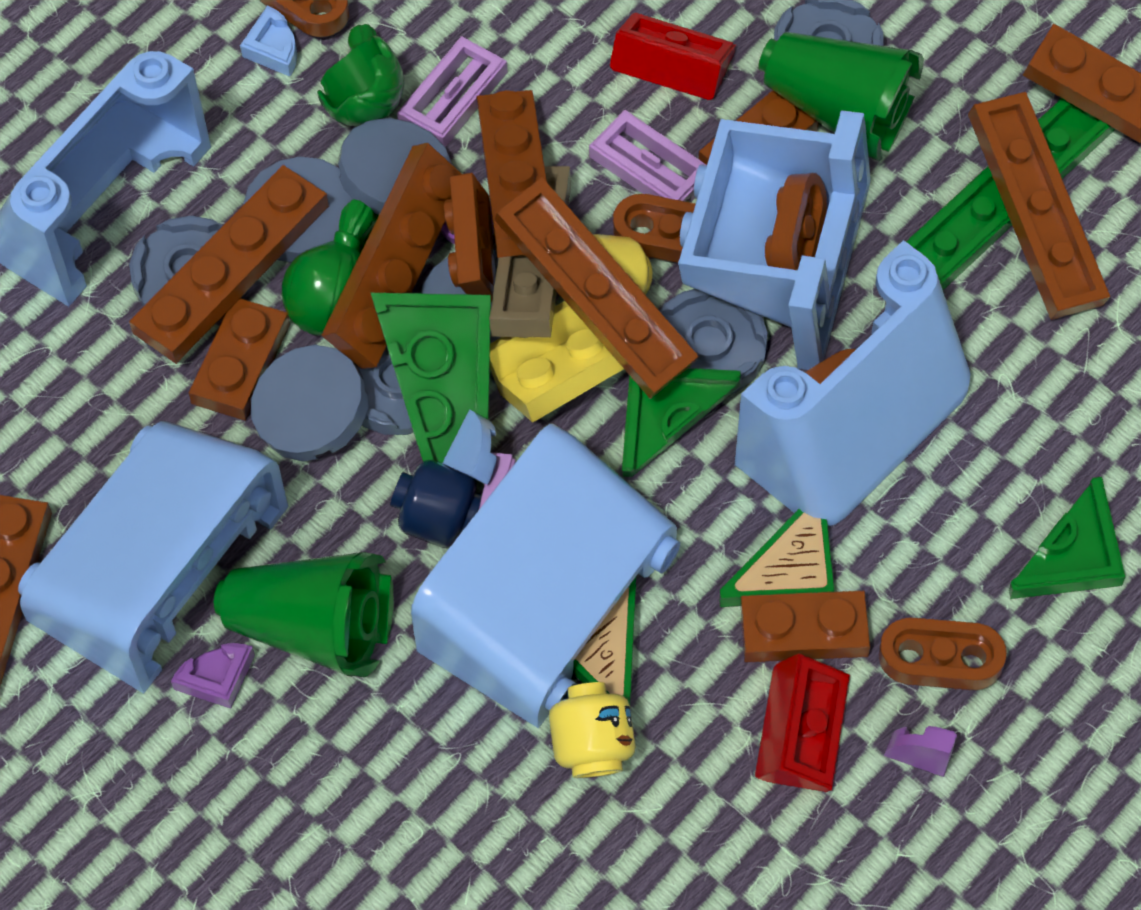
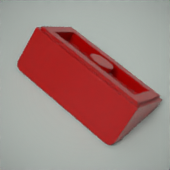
M633 13L616 32L610 68L622 74L706 100H712L718 92L732 60L736 44L639 13Z
M799 653L774 666L755 772L756 778L769 783L822 792L832 790L850 678L849 674Z

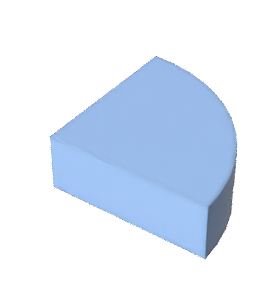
M267 5L240 45L242 57L290 77L297 62L295 37L285 17L279 11Z
M469 409L442 464L487 485L490 482L497 461L496 456L490 453L491 437L496 436L495 427L492 422Z

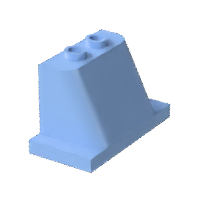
M841 110L835 134L721 119L708 164H700L696 172L694 196L697 201L693 213L686 212L682 219L680 245L683 249L678 265L683 284L792 328L798 369L809 370L824 361L871 178L864 113ZM817 173L825 186L827 213L815 257L802 255L798 270L768 266L765 259V243L768 236L772 235L776 221L778 190L784 186L787 177L791 174Z

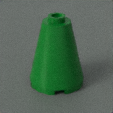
M784 32L778 41L771 38L767 42L761 54L758 69L765 72L764 84L834 134L841 110L864 113L868 157L880 161L882 160V150L889 152L911 109L915 96L909 94L910 87L907 84L909 77L920 80L924 58L922 54L908 49Z
M367 552L236 568L229 572L225 580H221L218 583L214 594V610L220 616L223 626L230 631L346 676L367 677L377 668L380 660L370 659L375 644H387L394 609L393 582L391 575L380 574L378 564L386 563L383 556Z

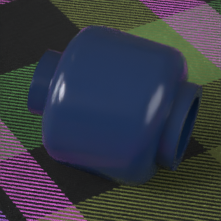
M425 460L418 465L413 475L405 472L401 473L390 506L400 509L398 526L401 532L441 548H450L478 512L482 494L476 492L477 483L475 479L434 460Z

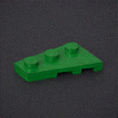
M370 292L422 460H434L443 463L469 409L488 419L491 295Z

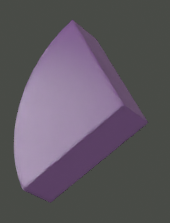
M227 643L221 645V648L206 652L195 659L191 657L174 674L171 680L173 689L231 709L255 656L253 646Z
M936 726L926 727L923 735L909 734L907 727H902L892 733L884 756L944 777L957 734L954 731Z

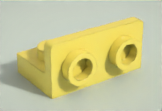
M565 301L555 306L551 338L501 337L490 343L489 367L500 395L532 423L624 370Z

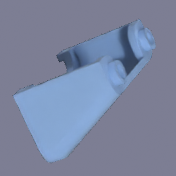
M149 51L139 54L127 63L19 180L0 210V264L68 307L74 302L87 285L84 275L75 266V260L83 253L80 241L68 234V230L132 160L155 173L161 166L160 161L170 157H184L185 162L194 167L211 148L192 67L161 51Z
M904 240L878 266L875 284L879 295L886 301L885 311L873 321L872 335L821 384L796 367L779 366L763 373L741 394L735 466L793 513L800 509L814 518L827 519V526L836 525L845 519L962 403L968 392L971 373L935 266L927 257Z
M160 421L153 425V427H144L135 437L130 448V454L41 563H34L24 573L19 583L18 592L21 594L20 606L26 621L144 694L162 671L161 665L152 660L153 652L159 645L161 638L169 643L176 635L172 620L239 534L250 539L257 531L255 521L271 530L287 510L288 503L279 465L276 461L255 449L171 422Z
M548 424L534 438L420 586L411 608L416 650L421 655L539 729L548 717L551 707L559 701L569 699L567 688L577 685V683L571 680L574 659L637 574L645 578L650 576L655 570L662 574L669 568L680 548V542L676 540L677 527L575 436L555 424Z

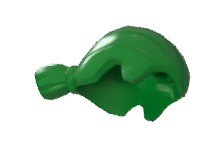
M369 24L357 25L350 30L348 37V46L351 51L330 67L321 79L325 94L321 90L317 91L321 105L334 120L343 125L355 127L370 120L388 118L398 106L404 91L403 71L393 50L377 35L375 29Z
M353 199L342 209L339 230L335 232L333 241L305 250L295 257L286 269L281 293L283 306L291 321L301 330L313 336L322 335L361 254L358 250L361 243L360 238L372 225L374 219L373 210L360 200Z

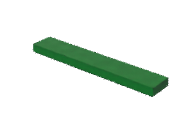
M1062 98L1038 120L1062 179L1116 130ZM989 166L906 241L927 257L935 266L942 290L947 288L1012 227Z

